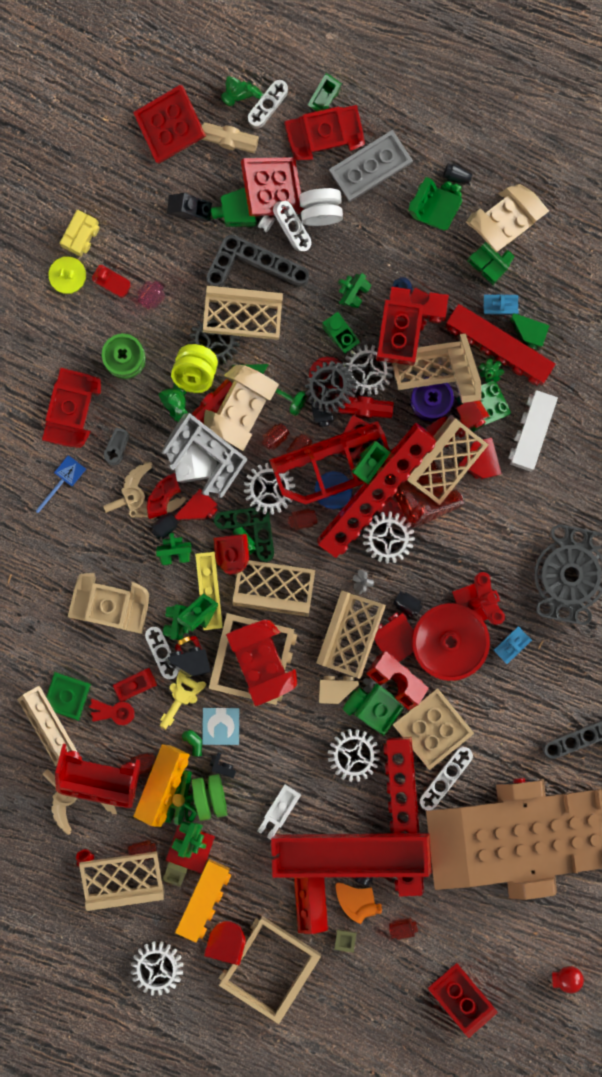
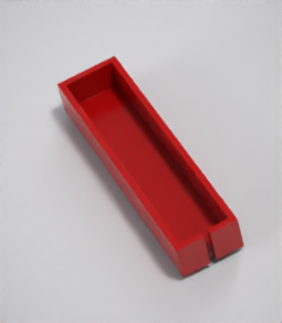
M430 833L278 834L271 838V855L276 856L272 859V878L429 877L431 874Z

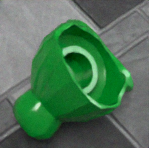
M227 76L226 91L221 94V99L226 105L233 106L236 101L245 100L252 96L261 99L264 95L251 82H241L234 77Z
M174 383L173 388L165 389L158 394L164 407L170 411V416L174 418V421L179 422L183 414L188 413L185 410L184 396L187 391L179 388Z

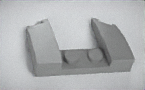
M185 413L177 423L161 453H166L171 463L168 467L170 470H174L191 443L194 442L218 461L201 494L209 495V492L218 493V498H222L246 463L247 458L192 414Z

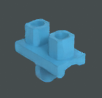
M484 295V315L519 314L518 295Z
M518 626L493 651L508 664L532 639Z

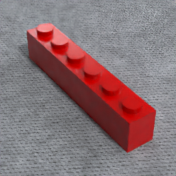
M460 304L457 305L445 325L449 333L455 336L457 334H466L469 345H476L483 354L494 356L496 361L501 362V365L510 366L515 374L519 376L523 374L535 386H538V384L542 386L556 363Z

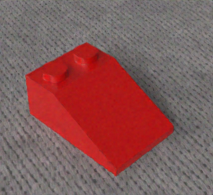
M385 299L376 361L410 366L415 365L424 305Z
M458 963L428 987V990L468 1038L498 1013Z

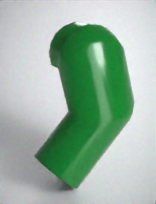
M192 730L184 731L182 739L192 745V756H202L201 737Z

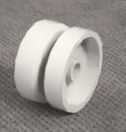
M322 188L300 194V207L304 208L301 211L302 224L325 226L343 220L342 208L338 206L341 204V192L339 190Z

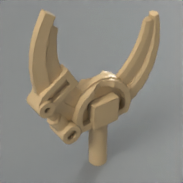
M152 462L139 465L136 469L129 472V475L124 480V488L121 489L124 497L104 505L106 513L127 504L131 518L148 517L144 492L138 487V484L143 475L152 468ZM182 497L181 499L176 498L170 501L167 506V513L178 509L187 499Z
M47 769L43 775L56 788L55 776ZM56 792L52 796L54 799L52 802L53 806L51 807L54 814L53 818L57 821L60 829L62 828L66 834L70 835L72 828L67 820L66 806L75 803L78 798ZM101 803L107 811L117 814L115 806Z

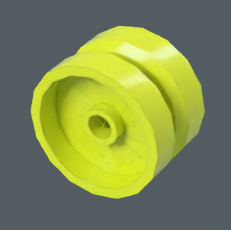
M189 344L181 347L171 372L173 382L187 392L202 393L207 391L212 386L214 374L217 370V357L210 349L201 345Z

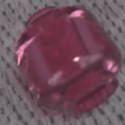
M156 280L154 283L146 281L137 292L138 302L147 309L158 307L165 298L164 286Z

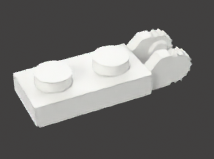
M285 784L264 816L265 819L257 831L259 833L263 832L269 821L272 822L275 826L267 837L271 840L278 828H281L301 794Z

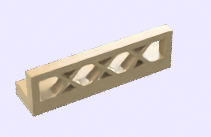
M460 334V347L448 348V358L462 403L481 400L480 377L466 334Z
M40 686L28 691L17 699L55 766H57L63 744H67V752L69 750L77 752Z

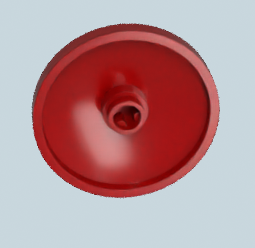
M445 603L429 609L420 617L413 631L412 647L418 663L427 673L438 679L455 681L471 676L483 665L489 652L490 637L485 622L475 611L461 604Z

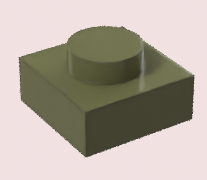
M169 862L162 881L181 887L187 868Z
M337 929L334 950L354 953L357 933Z

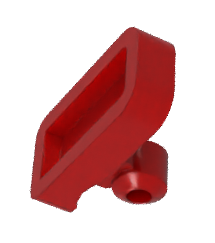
M99 265L92 276V281L120 298H124L131 289V283L128 279L104 265Z

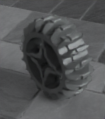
M214 317L207 322V327L219 325L214 320ZM197 321L199 328L196 326L192 327V330L196 333L189 334L194 339L190 340L189 344L199 345V339L202 336L208 341L206 347L212 352L216 348L225 349L224 352L215 354L218 366L219 360L226 364V357L230 360L233 359L230 353H238L233 347H240V343L235 342L240 340V336L230 335L231 339L228 345L222 339L223 334L203 332L201 321ZM234 322L226 324L229 329H232L235 325ZM218 336V341L220 342H214L211 345L212 341L210 338L215 339Z
M330 361L329 365L323 362V368L319 365L316 366V372L311 371L313 376L312 378L307 377L310 384L305 385V388L309 389L305 393L309 397L308 401L313 403L314 408H319L321 412L326 410L327 413H331L332 410L338 412L339 407L345 409V403L351 404L349 397H355L351 392L357 389L353 385L356 383V380L352 378L353 373L348 371V367L342 366L339 362L335 364V362ZM340 375L343 378V388L339 386ZM330 385H333L336 389H328L326 386L329 387ZM319 386L322 388L321 399L318 394Z

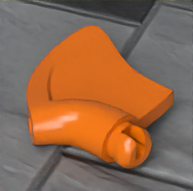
M341 882L336 884L339 903L344 912L355 922L362 924L366 917L382 913V904H375L372 887L359 889Z

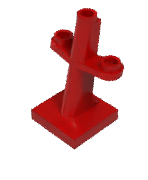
M478 573L474 578V584L452 592L455 603L471 608L483 621L489 620L490 623L498 625L505 620V614L497 603L500 601L497 590H492L488 573Z

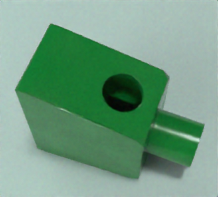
M245 188L222 195V206L211 208L213 219L224 217L226 227L256 226L255 216H249Z

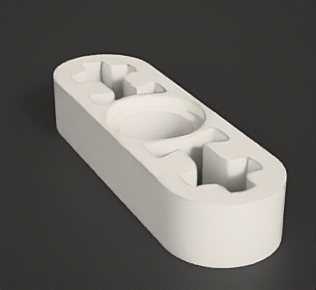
M283 80L274 81L264 96L250 111L248 122L252 128H261L287 96L288 86ZM282 86L283 93L278 92L275 99L273 96L276 93V87L280 88ZM265 100H271L273 107L266 109L262 104ZM259 108H260L261 111L263 112V113L260 115V122H259V121H256V122L254 123V122H253V116L257 117V116L260 114V110H259Z
M287 201L277 202L273 208L274 215L293 248L297 251H307L311 247V239L292 205ZM282 207L286 208L284 213H280ZM291 221L296 223L294 232H291L288 227ZM300 239H304L303 246H299Z
M150 627L146 631L145 637L160 672L164 678L174 679L179 671L175 669L173 675L170 676V674H165L167 670L166 665L163 664L161 666L160 662L166 661V658L170 657V653H172L166 638L160 628ZM152 630L159 632L160 635L157 636L159 642L163 640L164 644L153 648V644H156L154 639L149 638ZM161 647L166 648L168 652L164 659L157 656V650Z

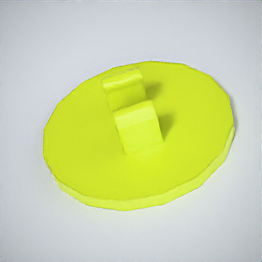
M61 257L49 269V281L52 287L63 294L77 292L85 283L86 270L84 265L76 258Z

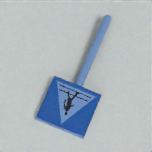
M68 455L54 472L61 480L37 508L36 513L42 510L64 481L72 487L85 472L86 468Z

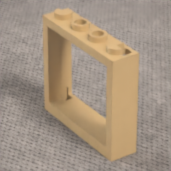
M227 613L209 689L252 699L249 692L218 685L229 643L226 634L231 632L233 622L245 624L259 622ZM275 625L280 632L287 634L281 659L285 670L286 664L291 663L293 653L289 651L291 645H295L297 634H294L295 629ZM283 695L266 703L277 705V701H282Z
M261 916L259 920L256 918L250 929H252L249 937L245 935L246 942L242 958L263 925L309 954L310 957L276 1011L229 981L238 965L231 964L228 970L224 968L219 976L221 980L219 986L279 1024L321 958V953Z

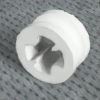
M264 216L258 227L260 229L264 228V231L268 232L275 218Z

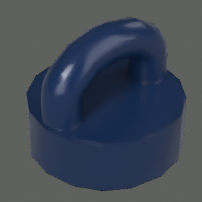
M400 277L393 282L392 287L411 289L410 293L412 292V284L407 278Z

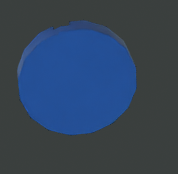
M336 471L326 472L321 476L325 489L349 481L344 474ZM318 481L315 485V493L321 491ZM351 488L318 500V502L328 509L342 508L351 499L353 489Z

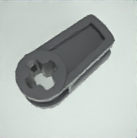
M115 428L104 451V458L110 465L116 466L123 459L129 439V434L124 429ZM115 452L118 457L111 460L109 454Z

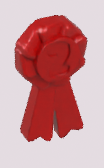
M91 699L92 704L89 708L100 710V712H91L93 722L112 718L117 725H128L134 719V708L128 702H118L114 706H110L96 699Z

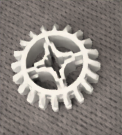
M364 345V351L358 346L356 348L358 353L356 354L355 351L351 350L350 354L352 357H345L349 363L345 362L342 366L348 367V371L352 372V370H355L362 375V383L356 380V383L353 384L357 390H361V396L364 395V391H367V395L371 396V390L377 395L379 393L378 387L384 391L385 387L383 384H390V381L386 378L390 379L393 377L391 373H388L393 371V367L387 366L391 364L390 362L379 361L383 367V371H380L373 365V358L376 359L377 352L374 351L375 346L372 345L371 350H368V346ZM368 356L364 364H354L357 359ZM370 362V370L373 372H369L367 379H365L366 374L362 369H366ZM371 377H382L377 383L367 385Z
M265 463L266 469L263 470L262 466L258 465V473L255 469L251 470L254 477L247 475L251 483L244 482L245 486L250 487V489H245L244 493L251 494L246 497V500L253 499L250 506L253 507L257 504L256 511L259 512L260 508L263 507V514H266L267 509H270V513L273 515L274 508H277V511L280 513L282 512L280 506L283 505L286 509L288 505L285 501L292 503L293 500L285 496L282 498L279 495L276 478L273 481H267L262 477L265 474H274L273 469H269V464ZM289 471L279 474L281 482L284 481L287 490L295 488V484H289V482L294 480L293 477L286 478ZM258 480L260 484L263 486V489L256 497L254 494V485L255 482ZM265 484L274 485L273 490L276 496L270 492L265 493ZM268 496H271L275 500H277V502L274 504H265L262 503L261 500Z
M389 511L388 517H385V513L381 512V519L374 515L376 522H370L371 528L365 526L364 530L369 532V534H363V538H369V540L364 541L363 544L370 545L366 549L367 552L374 551L371 555L372 558H375L378 554L380 555L378 558L379 562L382 561L383 557H386L385 562L389 563V558L392 557L393 562L396 563V556L403 560L402 552L406 555L409 554L406 547L413 548V545L408 543V541L415 540V537L409 536V534L414 533V530H407L411 523L408 522L404 525L406 517L398 520L399 513H396L395 518H393L391 511ZM387 522L384 532L373 533L377 526ZM392 523L399 525L405 535L395 533L392 529ZM388 528H390L391 536H394L390 540L389 546H387L386 539L383 538V536H387ZM373 539L382 541L385 544V552L376 547ZM404 541L398 550L391 552L393 543Z
M349 729V736H345V733L341 732L343 737L341 740L337 736L334 738L338 742L337 745L334 743L330 744L335 750H328L329 754H334V757L328 758V761H335V764H332L330 767L331 769L338 767L335 774L339 775L340 772H343L341 777L343 780L346 778V775H349L350 782H352L353 776H356V780L359 782V775H363L364 779H367L368 777L365 772L368 771L372 775L374 772L370 767H378L373 761H380V757L374 756V754L380 753V750H373V747L378 744L377 742L370 744L373 737L369 736L365 739L367 734L365 731L359 736V729H356L355 735H352V731ZM348 740H358L351 749L341 746ZM363 742L369 748L370 759L361 755L360 751ZM357 749V755L363 760L358 758L351 762V756L347 752H353V750ZM338 751L345 754L348 758L345 768L338 761ZM356 762L366 764L359 771H350Z
M153 941L152 948L145 944L146 951L139 948L138 952L140 955H134L133 958L136 961L132 962L131 966L136 969L131 970V974H137L133 981L140 980L137 987L141 988L144 985V993L148 991V988L152 989L151 995H154L155 990H158V994L162 995V989L169 993V986L175 989V982L181 981V978L177 975H183V970L178 968L183 967L184 964L183 962H177L181 959V955L174 956L177 952L176 948L171 952L169 951L170 944L163 948L164 942L161 941L159 947H157L156 942ZM153 953L161 954L157 960H147L145 958ZM166 957L172 963L173 973L164 965ZM162 961L160 964L161 972L158 971L155 973L154 976H152L155 969L153 965L156 966V964H159V962ZM142 964L150 972L148 979L143 975ZM160 976L169 978L163 983H153Z

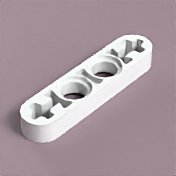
M458 748L426 788L419 799L420 806L423 809L433 810L469 765L473 758L472 751L469 748ZM460 751H467V756L469 758L467 760L462 759V761L460 762V764H463L462 768H460L458 764L452 762L454 758L457 761L460 759ZM451 765L457 768L455 776H449L446 772L447 768ZM437 781H443L446 785L445 789L441 792L435 790V783ZM430 789L435 794L440 795L438 799L435 796L432 798L433 804L431 806H424L425 801L423 799L425 797L429 798L432 795L429 792Z

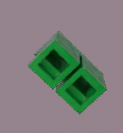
M485 242L468 258L467 262L479 273L482 271L481 275L494 286L509 269L514 255L507 250L500 256Z

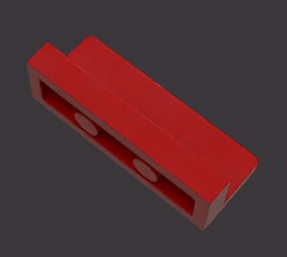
M324 877L294 878L298 933L316 934L327 931L328 921Z

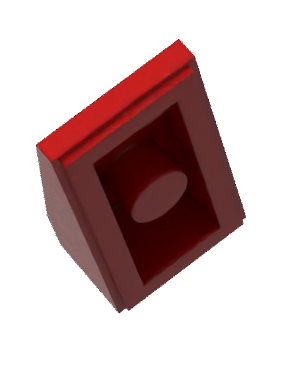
M150 668L112 686L119 701L123 702L157 686V683Z

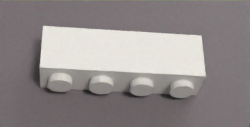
M537 390L533 395H529L526 404L529 405L528 411L523 413L520 423H523L522 429L517 431L514 441H517L516 447L511 449L508 459H511L510 465L530 472L534 470L558 397Z

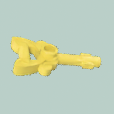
M179 671L176 683L170 685V691L173 692L172 697L175 701L167 714H163L160 719L162 722L159 726L165 730L168 725L171 726L174 721L173 717L181 704L196 703V695L206 687V683L203 681L197 683ZM184 683L194 690L186 691L181 684Z

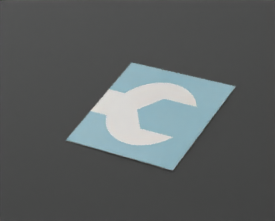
M203 708L202 745H239V708Z

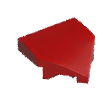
M492 438L483 439L488 446L468 470L469 473L474 475L475 479H486L502 474ZM478 441L472 442L469 445L470 452L477 451L482 444ZM467 456L462 458L458 467L466 465Z

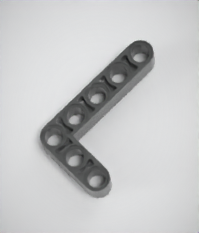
M228 235L224 238L207 273L209 286L223 287L235 260L238 259L296 287H304L309 281V272L305 267L235 235ZM235 242L237 246L234 249H229L227 244ZM250 249L254 251V254L251 257H246L244 255V252L246 250ZM267 257L271 259V263L264 265L261 263V260ZM225 258L229 261L226 266L219 265L221 259ZM285 265L288 267V271L281 273L278 268ZM298 273H302L306 278L303 281H298L295 276ZM217 275L221 277V280L218 283H213L211 278Z
M602 719L546 741L542 746L543 754L548 758L556 759L602 741ZM590 730L592 738L586 741L583 734L585 731ZM569 737L574 739V745L571 748H568L565 744L566 739ZM551 744L556 746V752L553 755H550L547 751L548 746Z

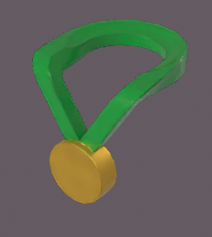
M175 794L172 798V803L177 807L185 806V820L192 822L197 815L196 809L190 805L194 800L193 794L187 797ZM188 810L192 811L190 817L188 816Z

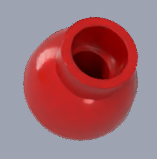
M574 966L563 967L559 972H552L553 988H560L563 992L569 994L577 993L584 984L582 972Z

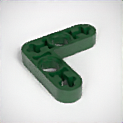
M256 507L220 512L215 516L214 523L217 528L222 530L253 526L258 558L262 562H270L273 559L274 546L268 510L266 517H263V521H260L259 518H253V523H250L249 512L253 511L252 515H258L259 512L256 511ZM239 513L247 515V521L243 524L238 523L236 520ZM230 514H234L233 520L235 525H231V521L225 522V526L217 522L221 519V516L229 519L231 518ZM262 529L267 530L269 533V537L266 540L258 538V532ZM270 542L271 545H267V550L271 551V555H268V559H265L264 556H260V553L263 552V545L259 547L258 543L265 544Z

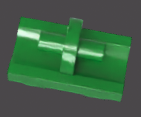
M361 273L360 275L355 274L354 278L348 275L346 280L339 279L338 284L341 286L339 293L344 294L339 301L341 305L359 308L362 299L357 297L356 293L359 290L365 294L372 286L365 279L366 275Z
M174 532L170 533V538L163 539V545L157 546L156 555L160 558L162 565L172 564L171 555L175 554L179 555L180 563L189 562L192 550L191 542L183 543L182 537L175 538Z
M175 605L166 608L165 615L166 617L173 618L172 626H164L163 635L170 637V639L181 640L184 638V633H189V629L177 621V617L188 606Z
M194 822L181 823L179 831L186 834L184 841L176 838L172 845V848L179 852L178 856L190 858L192 852L197 854L199 848H206V844L202 842L204 835L200 834L203 827L202 824Z

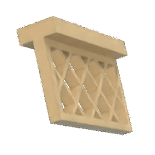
M207 286L203 332L279 340L283 293ZM209 302L218 303L221 307L213 312L209 307ZM231 304L237 305L240 308L234 314L227 308ZM250 306L256 307L259 310L253 316L246 310ZM269 308L277 309V314L272 318L265 312ZM223 310L230 316L225 321H222L217 316ZM242 312L249 318L244 323H241L236 318ZM261 314L268 320L263 325H260L255 320ZM213 317L219 323L216 327H207V322ZM232 319L238 325L235 329H229L226 326ZM251 321L257 327L254 331H248L245 327ZM271 323L275 327L276 333H268L264 328Z
M460 341L418 347L414 366L391 363L398 390L455 382L452 369L447 368L451 365L447 349L460 347ZM431 367L437 369V371H436L435 373H433V372H431V371H428V370H429ZM412 370L419 372L416 376L410 374ZM442 372H445V373H447V374H449V375H448V376H441L440 374H441ZM423 375L429 376L428 379H422L421 377ZM404 378L410 379L408 382L401 383Z
M452 415L434 435L436 440L434 449L424 455L422 463L417 468L412 469L407 479L439 505L488 446L485 441ZM461 427L465 431L466 439L455 440V433ZM478 441L482 444L477 451L470 452L469 442ZM466 442L467 452L457 453L456 443ZM453 444V454L443 455L444 446ZM467 456L466 465L458 467L457 457ZM454 457V467L444 469V459ZM440 459L441 469L431 470L430 464L432 461ZM455 471L453 481H445V472ZM442 472V482L432 484L431 474ZM428 474L429 484L420 485L416 482L421 475ZM443 486V493L440 497L434 496L433 487Z
M248 560L247 565L252 566L255 571L247 577L243 572L237 574L233 606L309 617L315 570ZM264 568H270L274 574L265 580L260 571ZM284 570L289 571L293 576L285 583L278 575ZM302 573L311 574L310 581L304 586L297 578ZM258 574L263 582L254 588L249 579ZM276 576L282 585L273 591L267 582ZM295 579L301 588L292 594L286 585ZM244 582H247L252 589L247 594L238 593L239 586ZM264 584L271 592L266 597L260 596L256 591ZM284 587L290 596L286 599H279L275 593ZM303 590L308 596L307 603L298 602L295 595Z
M341 591L316 664L361 679L386 605ZM355 600H358L363 608L355 612L353 606ZM373 606L379 607L376 615L371 617L368 609ZM365 612L368 620L360 624L357 616ZM353 618L356 626L348 630L347 623ZM370 624V633L364 635L362 627ZM358 630L361 638L353 642L350 634ZM347 636L350 645L342 649L341 640ZM363 642L365 646L364 651L358 654L355 646ZM352 648L355 656L347 660L344 652ZM341 655L343 663L339 666H334L335 657ZM357 660L356 673L351 672L349 664Z
M157 851L79 863L86 911L164 900V886L162 884ZM154 858L155 864L151 869L142 864L145 859ZM127 861H132L136 864L131 872L123 867ZM106 864H112L117 867L112 875L103 869ZM85 867H93L98 871L93 877H90L85 873ZM139 867L148 872L143 879L134 875ZM119 870L128 875L124 882L114 877ZM100 872L109 878L104 885L95 880ZM151 874L157 879L158 885L150 886L145 881ZM130 878L139 882L136 888H130L126 885ZM111 880L120 885L116 891H111L107 888ZM92 883L101 888L96 894H89L88 888Z

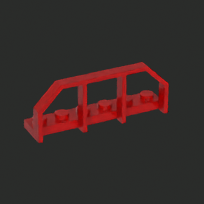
M376 421L270 459L269 461L281 494L306 505L364 484V481L352 473L354 464L348 448H355L362 443L375 441L381 437L383 447L390 451L385 433L379 422ZM344 450L353 479L325 489L316 461L332 454H339ZM312 462L321 491L302 496L283 488L279 474L286 473L295 467H303L307 463Z

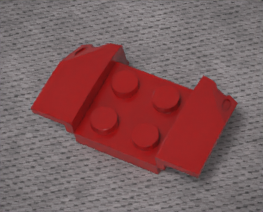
M357 105L344 108L338 106L303 114L299 118L284 121L289 145L296 160H314L312 155L314 152L345 145L348 146L350 152L365 144Z
M60 368L45 419L46 426L42 441L74 448L84 446L91 432L83 430L92 395L99 396L101 393V379L99 377Z
M270 620L255 622L226 634L248 684V690L255 707L292 691L297 686L296 669L287 673L284 670L271 638L281 632Z

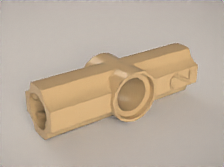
M206 122L202 125L206 137L201 140L219 144V146L228 150L239 149L255 154L259 136L240 132L239 129L232 126L221 127Z

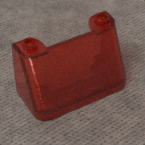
M413 445L410 450L417 451L420 446ZM400 460L397 465L404 466L407 460ZM433 460L430 464L431 470H438ZM440 473L431 474L432 484L442 482ZM389 474L385 478L390 481L394 478V475ZM428 474L421 475L416 482L420 485L429 484ZM408 480L404 483L401 482L397 487V492L394 494L406 517L407 523L410 522V527L412 528L428 523L465 504L462 494L457 490H451L439 505ZM443 486L433 487V495L439 498L443 493Z

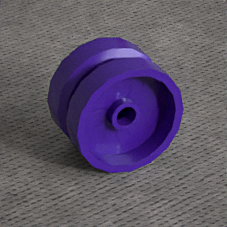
M449 383L415 387L410 398L411 408L414 414L421 420L434 422L445 417L450 411L454 401V394ZM429 397H433L435 399V402H430L428 400Z

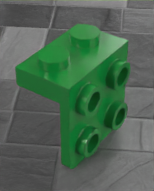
M425 177L423 183L418 187L415 198L411 200L408 211L414 220L446 231L463 200L458 195L437 188L432 179Z
M491 381L481 385L480 401L488 412L489 417L485 419L486 423L478 428L474 426L470 429L472 432H475L487 424L511 414L497 382ZM460 396L456 398L459 406L464 404Z

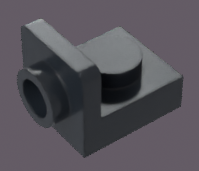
M311 403L314 424L319 425V427L330 426V423L334 421L332 412L327 413L326 410L321 412L319 408H314L313 403Z
M218 752L217 756L213 755L210 766L213 767L212 771L234 778L237 771L233 769L234 765L225 762L220 765L219 761L222 753Z

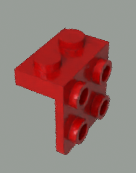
M396 612L388 618L389 623L384 626L379 624L374 641L382 653L387 651L400 662L413 653L412 636L414 630L408 623L404 613L399 615Z

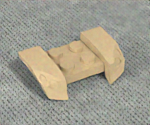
M521 184L510 186L499 192L498 194L504 197L502 201L486 213L482 209L477 210L466 221L496 253L549 212L536 194Z
M235 365L224 375L234 381L217 414L209 410L205 411L204 425L223 440L244 451L252 436L249 433L266 400H271L279 384L250 367Z
M95 573L79 574L68 613L69 618L142 634L149 603V592L147 589L132 582L131 591L96 584Z

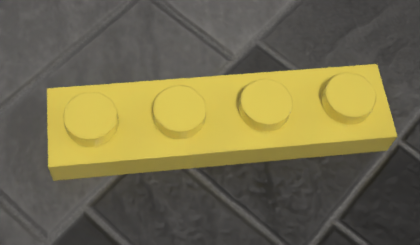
M215 552L195 554L200 596L204 593L218 603V607L206 628L203 627V630L223 628Z

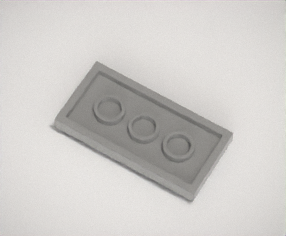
M391 130L330 168L329 173L350 203L412 164L413 160L395 132Z

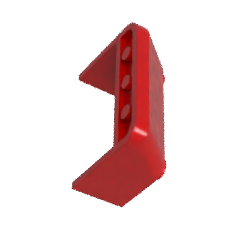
M63 744L55 771L56 791L70 797L122 808H131L140 772V760L137 759L136 764L125 763L120 768L82 761V757L78 752L73 750L67 752V744Z

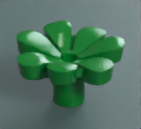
M448 181L441 186L442 190L460 197L462 196L460 192L462 188L459 184L452 185Z
M487 359L486 364H480L482 371L479 374L481 377H486L485 381L487 383L491 382L492 379L498 382L501 379L500 376L504 374V370L499 369L501 366L500 361H496L493 364L492 359Z

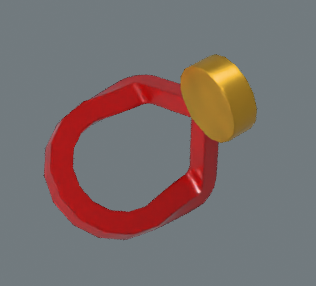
M196 636L185 637L175 645L176 651H181V654H183L181 645L191 640L196 647H200V650L202 648Z

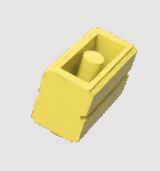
M76 210L60 241L61 247L82 257L83 253H87L90 249L91 243L89 242L92 236L95 237L100 227L98 226L97 219Z

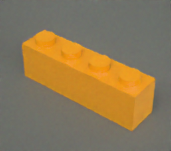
M161 745L133 817L150 826H162L167 818L166 814L169 806L172 804L175 791L180 785L182 773L188 765L190 754L171 745Z
M211 859L208 860L175 932L176 934L196 943L198 938L203 939L207 930L204 925L207 920L211 921L215 910L212 909L214 903L220 902L223 892L220 890L223 884L227 885L230 880V868Z

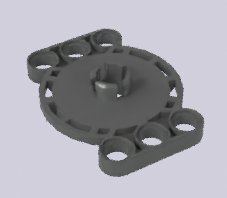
M558 524L550 531V536L555 542L542 551L534 568L535 585L540 596L544 599L537 603L536 613L543 618L586 625L592 619V613L587 607L594 604L602 595V587H600L602 571L598 559H600L602 563V555L598 551L602 548V544L594 546L592 543V538L594 536L602 538V533ZM556 528L564 530L565 535L562 539L555 537L554 531ZM575 532L583 534L582 542L577 543L574 541L573 535ZM551 549L552 552L546 559H543L544 554ZM541 562L543 563L541 575H538V566ZM570 567L578 575L573 582L567 581L564 577L565 570ZM538 579H541L544 591L541 590ZM596 591H599L598 595L591 601L590 598ZM546 603L550 606L548 614L540 612L541 604ZM561 607H566L569 610V615L566 618L559 616V609ZM580 611H585L588 614V619L585 622L578 620L577 615Z

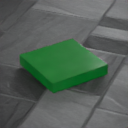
M54 672L46 698L55 713L79 721L92 684Z
M376 683L354 715L385 736L404 709V706L395 699L394 695Z

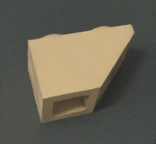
M324 676V680H320L319 703L339 704L359 685V681H355V677H343V680H335V676Z

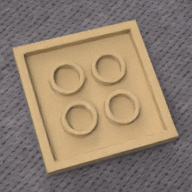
M438 688L425 697L418 706L409 710L392 724L402 737H412L413 751L429 770L474 734Z

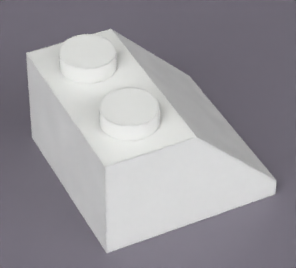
M192 442L175 467L177 482L186 483L210 478L218 464L217 460Z

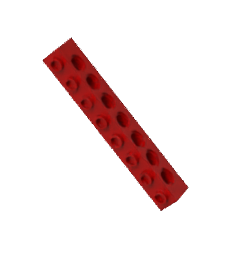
M415 423L391 451L369 484L364 483L317 538L318 545L335 558L340 554H344L348 544L358 538L360 530L364 525L370 524L373 519L372 516L376 511L382 510L388 497L394 496L400 483H404L409 478L412 469L417 468L422 463L424 455L434 449L436 443L434 436ZM413 445L420 446L417 451L410 450ZM400 460H407L404 466L397 465ZM387 475H394V478L392 480H385V477ZM375 489L382 490L379 495L372 494ZM365 503L370 505L367 509L360 508ZM351 518H356L357 522L354 524L348 523V520ZM337 533H345V536L342 538L336 537Z
M412 737L388 738L386 743H384V755L388 756V763H385L386 774H389L390 782H387V793L391 794L388 809L393 817V821H390L391 833H401L403 831L407 833H420ZM396 753L403 756L404 760L402 763L395 761L394 755ZM396 773H402L405 776V781H397ZM399 792L404 793L407 800L404 802L400 801L397 798V794ZM400 812H405L408 815L407 821H402L399 818ZM397 877L398 879H395V890L399 891V897L422 896L425 892L423 877H413L412 879Z

